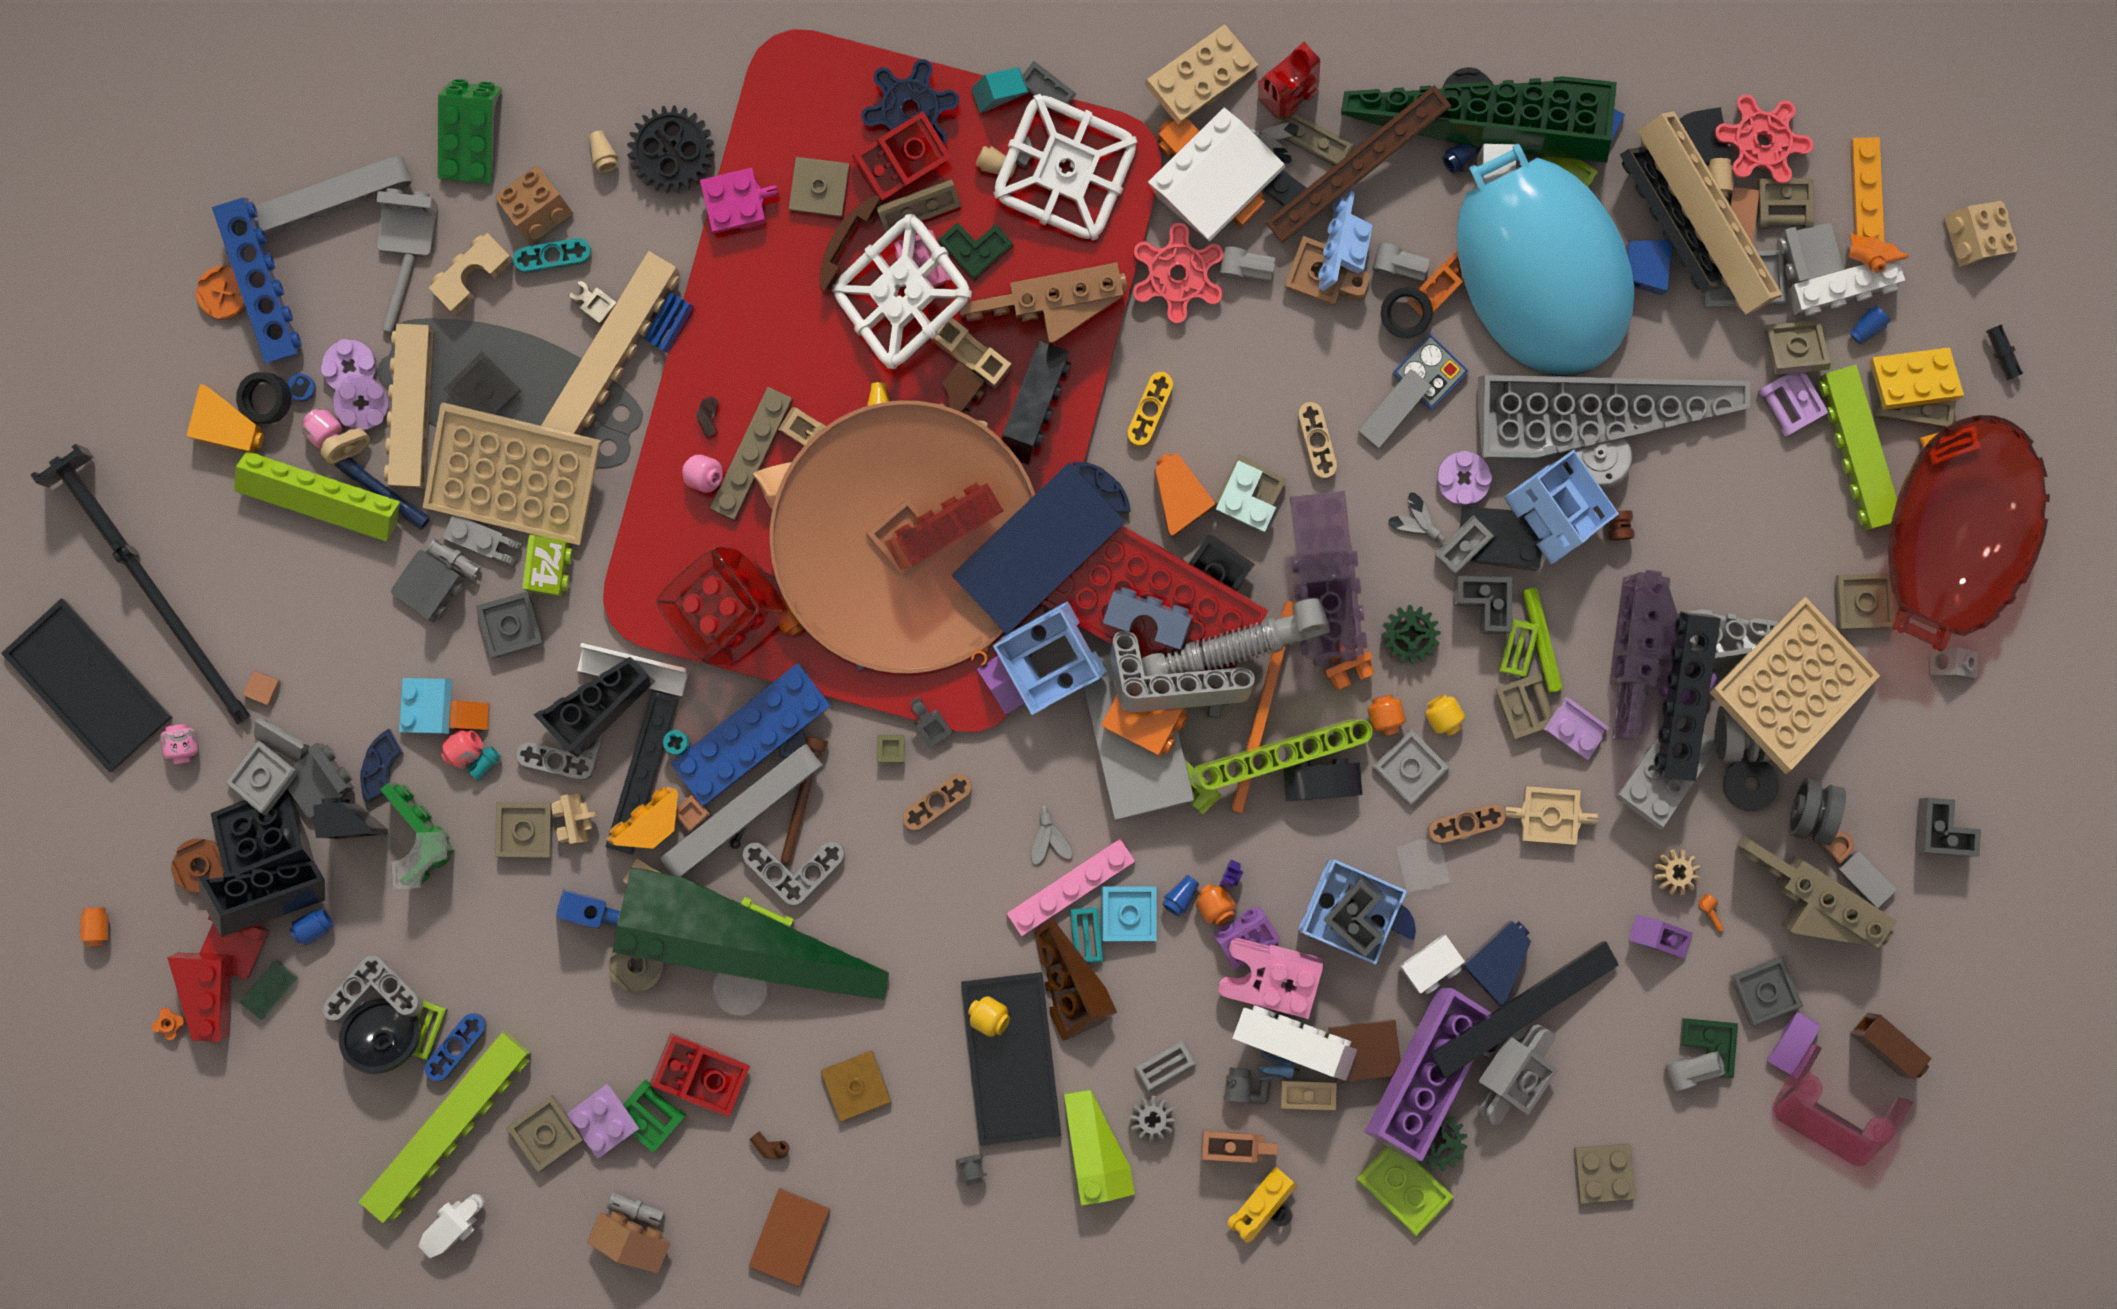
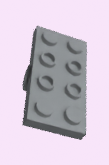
M1681 717L1678 720V729L1684 727L1686 723L1684 718ZM1704 733L1697 777L1719 746V744ZM1657 736L1652 745L1636 763L1635 770L1616 798L1657 829L1661 830L1695 781L1664 778L1656 774L1654 759L1655 755L1659 753L1660 748ZM1677 744L1674 747L1673 756L1680 754L1682 750L1681 744Z

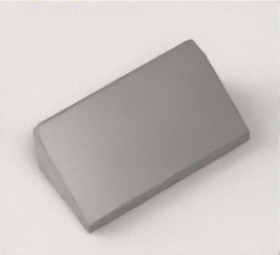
M1473 515L1436 552V556L1453 573L1457 574L1494 535Z
M257 718L255 721L254 736L295 762L301 760L307 753L309 748L307 743L267 719Z

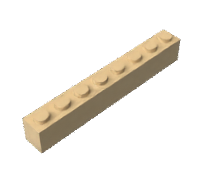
M1674 111L1662 113L1641 128L1638 133L1641 137L1642 145L1655 160V167L1668 182L1669 191L1678 199L1682 206V213L1695 228L1697 238L1703 242L1708 250L1710 260L1718 267L1722 274V280L1735 296V302L1739 309L1747 315L1760 310L1781 296L1782 293L1676 113Z
M648 251L541 426L580 435L584 427L588 428L596 415L593 412L598 404L602 405L606 401L610 393L607 389L612 381L617 382L624 370L622 365L627 358L631 359L638 347L636 342L641 335L645 336L652 325L650 319L655 312L658 314L666 301L664 299L668 290L672 291L678 284L680 277L678 276L679 271L677 267Z

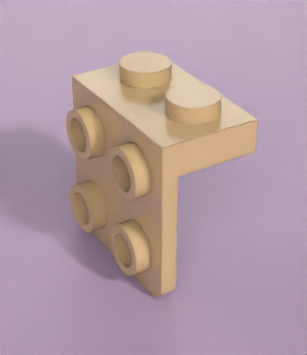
M2002 201L1967 206L1944 216L1959 267L1970 265L1988 257L2011 254L2017 251L2016 238L2009 221L2008 211Z

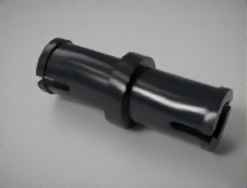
M2001 324L1987 330L1986 334H1988L1995 350L1993 355L1995 359H1999L2006 379L2010 380L2023 374L2014 354L2016 349L2014 345H2010L2003 325Z

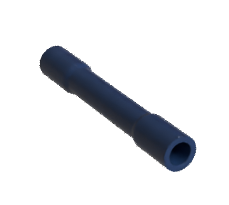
M350 457L335 463L336 468L352 480L359 482L372 493L400 501L399 513L419 530H422L430 521L428 515L413 504L405 501L366 472L361 465Z

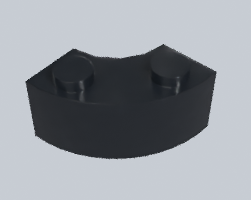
M1348 758L1332 759V764L1310 766V761L1294 765V768L1283 769L1286 801L1363 795L1360 763H1349Z

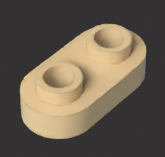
M362 428L350 429L341 435L327 438L321 446L320 454L330 464L339 462L361 453L368 446L370 436Z

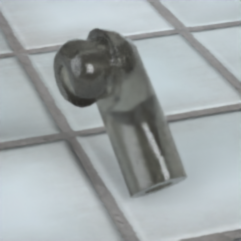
M712 396L702 400L696 413V419L706 438L718 433L712 420L719 407V402Z

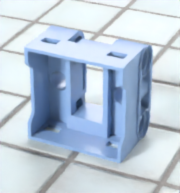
M1572 450L1553 464L1547 465L1504 497L1517 517L1528 513L1524 518L1538 538L1541 539L1543 537V540L1537 546L1550 564L1555 563L1574 548L1584 543L1591 535L1619 514L1575 450ZM1567 461L1574 471L1572 474L1567 472L1563 466L1564 462ZM1597 505L1605 515L1602 519L1593 509Z
M1068 601L1000 638L1001 640L993 645L1031 715L1078 689L1091 684L1108 673L1097 652H1091L1077 627L1080 622ZM1040 625L1046 629L1045 638L1037 636L1035 626ZM1065 635L1078 659L1071 660L1041 678L1029 654ZM1062 673H1068L1072 676V685H1067L1062 681Z
M1329 859L1315 888L1298 932L1371 964H1376L1407 891L1335 859ZM1362 875L1383 893L1381 899L1366 915L1369 918L1373 915L1381 916L1383 919V926L1381 928L1385 931L1384 937L1366 957L1340 934L1332 930L1331 926L1324 921L1326 914L1345 895L1349 884L1353 886ZM1323 893H1329L1333 897V904L1327 909L1319 904V898Z

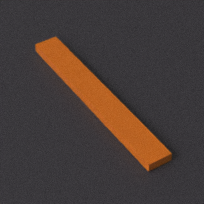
M1287 601L1284 603L1280 619L1294 615L1292 606L1296 604L1295 602ZM1286 646L1278 653H1271L1246 750L1260 747ZM1257 755L1253 759L1254 766L1257 759ZM1251 778L1237 783L1231 806L1232 812L1242 814Z

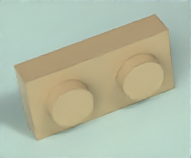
M1281 1080V1109L1336 1110L1337 1083Z

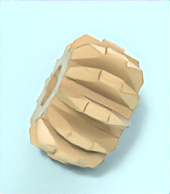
M1669 850V858L1665 855L1659 856L1664 865H1654L1656 870H1661V874L1654 875V879L1664 880L1659 885L1660 889H1665L1669 885V895H1674L1676 889L1679 895H1685V887L1689 890L1695 889L1691 880L1700 881V877L1693 875V871H1698L1701 868L1700 865L1691 866L1695 861L1694 856H1689L1685 860V850H1680L1678 856L1675 850ZM1673 867H1681L1682 870L1679 872L1682 876L1681 878H1673L1672 875L1675 873L1672 869Z

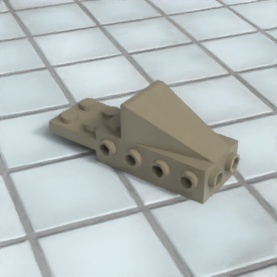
M1742 835L1737 843L1738 846L1743 848L1740 853L1757 864L1761 860L1766 864L1763 868L1779 877L1777 884L1783 887L1780 892L1796 901L1782 926L1794 934L1877 948L1881 944L1886 945L1893 935L1891 929L1897 920L1802 859L1794 856L1788 864Z

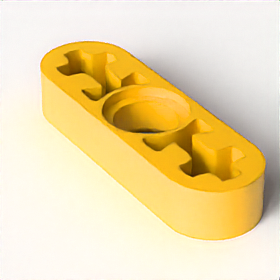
M1157 372L1151 376L1129 426L1127 436L1129 442L1134 446L1142 447L1150 442L1172 391L1173 381L1170 375L1165 372ZM1161 378L1165 379V385L1168 386L1167 389L1162 388L1158 397L1164 398L1163 402H1160L1155 397L1147 396L1149 392L1154 395L1156 385L1153 382H1159ZM1147 402H1153L1158 407V412L1153 417L1146 416L1142 411L1143 405ZM1138 417L1146 422H1153L1152 427L1146 424L1144 434L1147 437H1142L1140 441L1135 440V434L1132 433L1133 430H1139L1142 421H1137Z

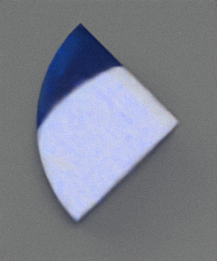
M1401 905L1390 930L1414 941L1416 934L1414 918L1410 911Z

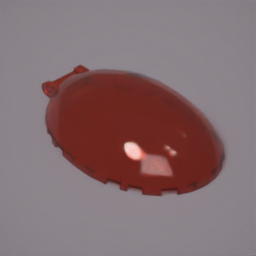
M1976 415L1960 419L1945 427L1926 444L1917 456L1897 498L1887 546L1888 574L1891 589L1899 608L1893 623V630L1898 633L1905 632L1931 644L1933 649L1939 652L1946 648L1951 634L1966 636L1974 631L1986 628L2000 617L1999 613L2017 598L2015 594L2021 584L2027 582L2044 542L2048 519H2045L2046 503L2050 502V494H2046L2044 477L2048 476L2043 458L2037 456L2032 446L2034 441L2015 423L1994 415ZM1910 618L1938 629L1936 635L1910 623Z

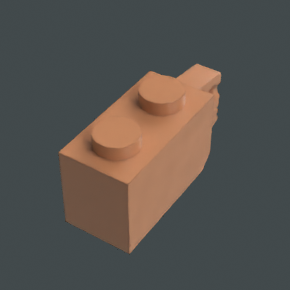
M1202 1130V1160L1257 1163V1160L1263 1161V1154L1278 1155V1143L1264 1142V1135L1252 1132Z

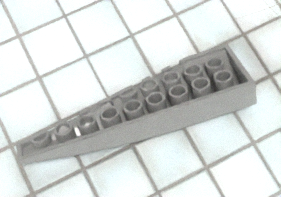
M1478 377V416L1482 457L1538 458L1750 408L1751 381Z

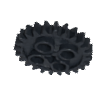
M675 105L672 107L671 112H668L665 106H662V114H658L652 109L653 117L649 119L647 116L642 115L645 123L643 125L635 123L638 133L630 132L629 134L635 142L627 143L628 148L634 150L627 154V156L631 160H636L630 166L633 170L640 169L636 174L638 179L646 176L644 180L646 186L654 182L655 191H658L663 185L666 193L670 192L671 187H674L677 193H680V185L683 184L690 190V181L693 180L699 184L697 176L699 174L707 176L704 166L712 167V162L707 159V157L715 156L714 151L708 149L715 145L714 141L706 139L711 135L710 129L702 130L706 125L705 121L701 120L696 123L697 114L693 113L688 117L687 108H684L680 114ZM671 126H678L680 128L679 133L675 136H668L666 134L667 129ZM657 131L663 135L672 148H675L679 157L687 164L686 168H683L673 154L667 151L663 142L655 135ZM653 142L659 144L656 152H646L648 144ZM688 146L697 148L696 153L690 157L683 155L684 149ZM667 163H674L676 168L672 173L666 174L662 171L663 166Z

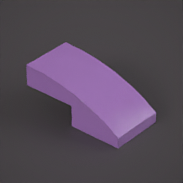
M1796 1011L1782 1031V1037L1767 1057L1768 1062L1792 1075L1813 1042L1821 1025Z

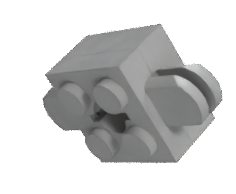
M1536 1024L1532 1026L1522 1043L1509 1036L1500 1046L1498 1053L1484 1070L1479 1080L1481 1084L1490 1089L1488 1095L1478 1108L1479 1115L1482 1118L1488 1120L1491 1124H1500L1512 1105L1525 1114H1530L1558 1071L1557 1068L1543 1059L1555 1041V1035L1552 1031Z

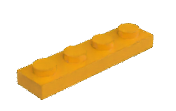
M1880 137L1853 138L1851 140L1855 235L1862 237L1875 236L1878 240L1885 242Z

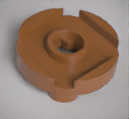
M197 838L188 840L178 847L174 861H172L171 871L179 886L191 892L199 893V877L209 876V879L223 877L224 871L216 842ZM198 858L206 862L203 873L200 870L195 871L193 868L197 864L196 859Z

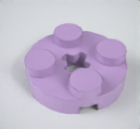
M342 339L326 351L322 360L321 372L327 383L336 390L345 379L354 375H366L375 379L377 375L376 358L371 349L365 344L356 340ZM354 360L356 370L354 372L348 371L347 374L344 373V363Z
M354 375L345 379L335 390L333 408L342 424L352 429L362 428L366 430L379 425L383 421L388 410V396L381 384L372 377ZM358 396H363L364 400L368 401V405H365L363 409H358L356 405H353V401L358 400Z
M1461 451L1448 456L1441 463L1437 473V486L1440 494L1448 502L1455 505H1472L1480 501L1487 494L1492 480L1490 469L1484 459L1468 451ZM1459 472L1462 474L1467 472L1470 475L1469 481L1471 483L1469 485L1466 483L1460 485L1457 482L1459 480L1457 475Z

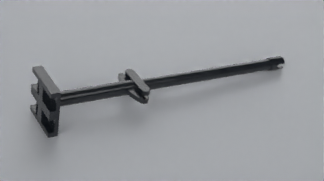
M74 444L72 446L73 451L63 458L57 456L49 462L51 466L41 473L33 472L30 474L36 484L47 488L63 480L113 550L112 556L118 563L124 564L224 703L227 708L226 710L237 725L243 723L237 714L238 712H241L245 719L250 718L249 712L241 701H238L140 564L137 559L139 556L137 550L129 546L76 472V469L94 458L88 448Z

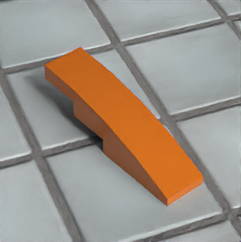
M1457 250L1419 288L1431 300L1433 313L1464 283ZM1410 297L1407 303L1422 317L1423 310L1418 300Z

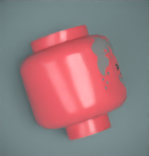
M459 729L443 740L441 756L449 766L453 765L456 768L463 769L481 756L483 742L475 731Z

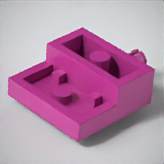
M752 167L700 180L713 234L735 228L745 229L766 224L763 199L779 196L776 184L760 188L756 182Z

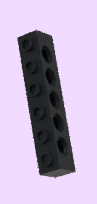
M1680 611V617L1675 622V634H1677L1670 653L1671 661H1673L1672 670L1668 673L1666 679L1668 696L1662 706L1664 722L1658 732V741L1660 742L1659 753L1655 755L1654 759L1656 774L1664 778L1696 781L1721 618L1713 615ZM1697 635V645L1694 648H1690V639ZM1693 662V672L1690 675H1686V666ZM1689 689V699L1685 702H1682V693L1685 690ZM1681 717H1685L1686 723L1684 727L1678 729V720ZM1677 744H1681L1682 750L1680 754L1673 756L1674 747Z

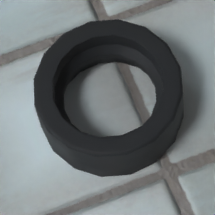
M1403 287L1395 289L1386 296L1381 306L1380 315L1382 323L1388 332L1396 337L1411 338L1420 335L1428 328L1432 321L1433 307L1431 300L1423 291L1414 287ZM1401 297H1413L1422 306V318L1412 328H1401L1392 320V306Z
M255 372L247 375L240 382L236 391V403L239 411L255 423L273 424L278 422L288 413L291 406L292 394L289 385L283 378L272 373ZM262 382L272 384L276 392L275 405L266 414L256 412L252 404V393L255 387Z

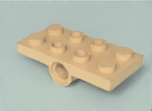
M1224 24L1149 77L1144 84L1179 125L1202 107H1208L1217 101L1227 89L1253 72L1259 64Z

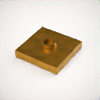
M872 1050L821 1070L840 1122L891 1102Z

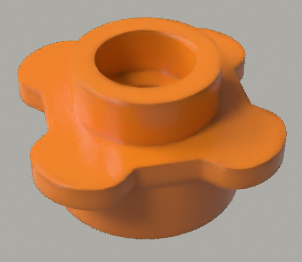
M163 1008L159 1012L158 1020L152 1023V1030L156 1033L164 1034L167 1040H173L177 1037V1032L184 1025L185 1020L183 1016L171 1013L169 1008ZM167 1021L170 1022V1026H169V1027L166 1026V1022H167Z

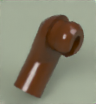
M760 1131L749 1139L765 1159H782L788 1155L790 1149L785 1141L768 1142Z

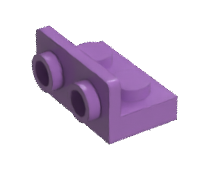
M1259 906L1246 910L1241 917L1231 923L1223 924L1218 931L1213 933V936L1234 969L1245 962L1232 957L1229 951L1231 940L1240 938L1268 946L1270 944L1275 945L1281 941L1269 919Z

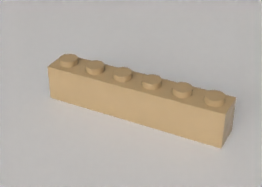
M396 324V331H393L391 336L392 347H395V358L390 360V372L394 376L393 384L389 385L388 391L389 400L392 401V411H388L387 426L391 427L390 438L386 439L385 445L386 454H389V465H385L384 479L393 488L425 489L434 340V329L429 325Z

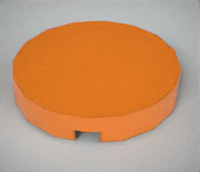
M216 266L208 269L200 277L196 290V299L199 307L207 315L218 320H229L239 316L246 310L234 271L231 267Z

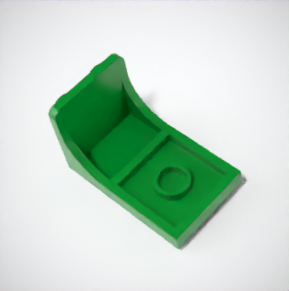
M454 79L438 94V179L492 183L494 114L498 97L502 93V87L495 86V83L488 81L479 82L478 85L468 84V80Z
M388 782L380 790L414 829L421 842V856L417 865L400 882L403 885L414 886L417 884L419 886L430 878L431 875L428 872L437 866L441 868L452 859L450 854L454 851V848L448 843L447 840L450 837L440 826L436 827L430 821L432 815L423 805L419 807L412 800L415 797L413 792L405 784L402 786L401 784Z

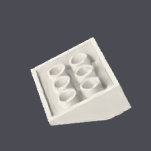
M1223 108L1148 183L1156 194L1157 199L1210 242L1286 166L1242 121Z

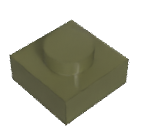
M877 735V762L905 763V735Z

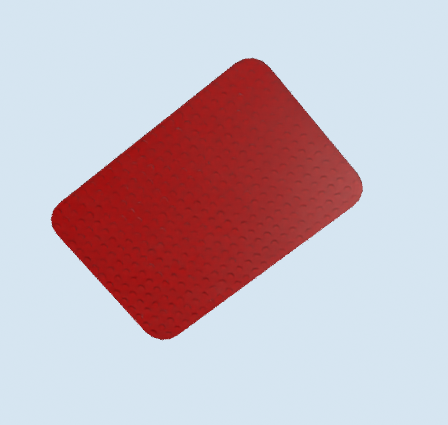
M791 29L773 35L756 50L746 72L718 175L752 167L756 182L760 188L776 184L779 196L763 199L766 224L750 228H735L713 234L707 212L683 300L693 305L694 308L667 355L605 577L603 604L609 622L620 635L643 648L774 682L799 663L826 697L916 721L920 719L913 711L910 702L920 697L929 712L937 708L951 730L979 732L997 726L1012 713L1010 712L1005 715L977 670L984 662L983 654L977 653L973 661L969 657L951 666L928 672L891 673L870 668L858 671L855 663L828 650L806 629L792 637L789 633L784 635L770 614L772 610L769 607L771 603L783 595L776 578L768 575L757 564L754 554L755 543L760 534L770 527L772 508L767 503L756 479L754 480L736 520H732L710 509L767 387L793 399L785 417L790 409L795 407L817 422L827 426L845 414L867 406L871 384L876 382L887 384L889 402L899 400L944 404L948 407L949 396L943 382L958 363L956 359L932 342L930 338L905 362L897 366L896 369H888L878 359L862 335L859 336L854 330L855 325L837 302L834 292H832V287L827 295L820 288L822 260L834 232L853 209L875 196V193L852 157L854 153L890 132L889 127L886 125L867 126L861 119V113L866 107L876 106L883 99L881 88L874 82V73L877 69L885 67L891 70L896 78L906 79L911 75L914 63L920 60V58L814 30ZM929 61L933 67L929 80L931 88L937 92L953 90L959 95L960 102L955 109L941 112L937 120L938 126L947 135V142L944 146L952 158L881 201V205L952 179L961 207L921 221L928 230H933L940 247L943 246L938 242V239L957 222L975 241L996 224L1014 243V246L974 281L950 254L948 255L949 259L966 280L969 290L972 291L971 299H968L967 302L1011 294L1010 283L1116 262L1118 263L1119 273H1125L1127 289L1123 292L1122 298L1055 344H1052L1069 351L1067 361L1071 362L1067 377H1061L1059 385L1063 387L1058 401H1052L1050 408L1054 410L1049 424L1043 425L1041 432L1044 433V437L1040 447H1035L1029 465L1021 463L1036 494L1069 462L1071 464L1072 462H1084L1138 263V259L1134 255V249L1138 243L1144 241L1156 196L1148 181L1161 170L1162 155L1156 137L1142 121L1121 111L1073 99L1069 104L1070 106L1084 112L1088 110L1092 112L1093 116L1125 129L1132 136H1136L1138 143H1136L1134 158L1122 184V194L1117 196L1106 226L1101 234L1098 235V239L1091 241L1090 239L1077 237L1048 223L1043 225L1039 223L1040 220L1006 206L999 199H995L993 192H995L998 174L980 171L981 168L975 166L983 146L988 148L992 146L1007 156L1009 141L1014 139L1026 107L1033 100V95L1027 93L981 114L979 113L971 88L984 75ZM910 100L904 104L905 114L913 116L918 112V105L915 101ZM1046 107L1056 132L1073 140L1080 121L1064 114L1059 116ZM1037 110L1026 136L1029 137L1033 148L1043 152L1049 135ZM1087 125L1080 143L1095 150H1100L1122 140ZM1125 148L1099 158L1093 174L1112 182ZM796 157L849 163L850 168L843 218L789 211ZM1032 158L1026 169L1017 164L1006 186L1032 177L1039 160ZM1066 160L1064 163H1059L1062 173L1066 174L1073 171V168L1070 167V161ZM1089 182L1083 198L1095 224L1108 191ZM1033 184L1009 195L1044 210L1052 191ZM1059 194L1051 214L1086 228L1076 202ZM878 211L868 226L858 221L833 263L840 269V274L834 284L865 253V248L869 244L873 245L885 234ZM905 230L880 253L889 267L897 261L894 242L904 240ZM872 260L847 285L871 286L883 273L874 260ZM950 280L934 289L956 290L958 288ZM906 286L900 287L898 296L904 297L906 295L904 292L907 288ZM1050 293L1049 297L1055 296L1056 293ZM846 294L863 320L879 307L871 295ZM934 298L922 312L931 323L955 299ZM1014 308L1009 309L1010 314L994 317L993 312L983 314V319L967 322L966 317L961 318L959 311L952 318L965 327L978 342L987 348H992L1011 363L1012 369L999 386L994 390L986 383L984 388L987 391L979 402L973 401L968 407V410L971 411L968 416L975 420L987 422V428L1002 439L1003 431L1038 341L1048 344L1043 315L1038 314L1037 320L1022 322V318H1016ZM884 316L871 331L888 353L892 324ZM915 317L903 327L900 351L923 330ZM778 430L760 470L792 462L804 446ZM704 455L717 460L721 464L723 471L722 480L714 491L704 493L692 489L685 484L682 469L690 457ZM903 528L898 531L897 540L900 543L906 544L911 541L912 533L909 529ZM709 565H712L714 568L723 566V568L727 569L731 566L735 570L739 567L744 569L750 576L748 585L744 584V586L752 591L755 588L759 589L767 598V601L764 603L765 605H761L760 615H764V624L754 631L751 628L741 629L740 633L744 632L746 639L736 648H732L731 645L722 648L721 645L716 647L711 644L701 645L694 636L697 629H700V626H697L695 623L686 625L678 616L680 608L684 609V599H681L680 590L689 583H693L694 586L703 584L704 581H701L699 573ZM726 574L720 578L722 590L717 595L722 599L729 597L726 593V585L730 579ZM704 593L700 596L702 609L699 614L702 617L710 615L706 605L711 596ZM743 596L736 599L739 610L734 617L740 621L745 618L742 606L747 600ZM1040 603L1013 630L1041 616L1045 605ZM722 614L714 616L719 622L718 631L715 633L719 639L726 635L723 631V623L727 617ZM1040 625L1035 626V633L1037 635ZM1005 632L993 641L987 653V662L998 656L993 645L1006 635Z

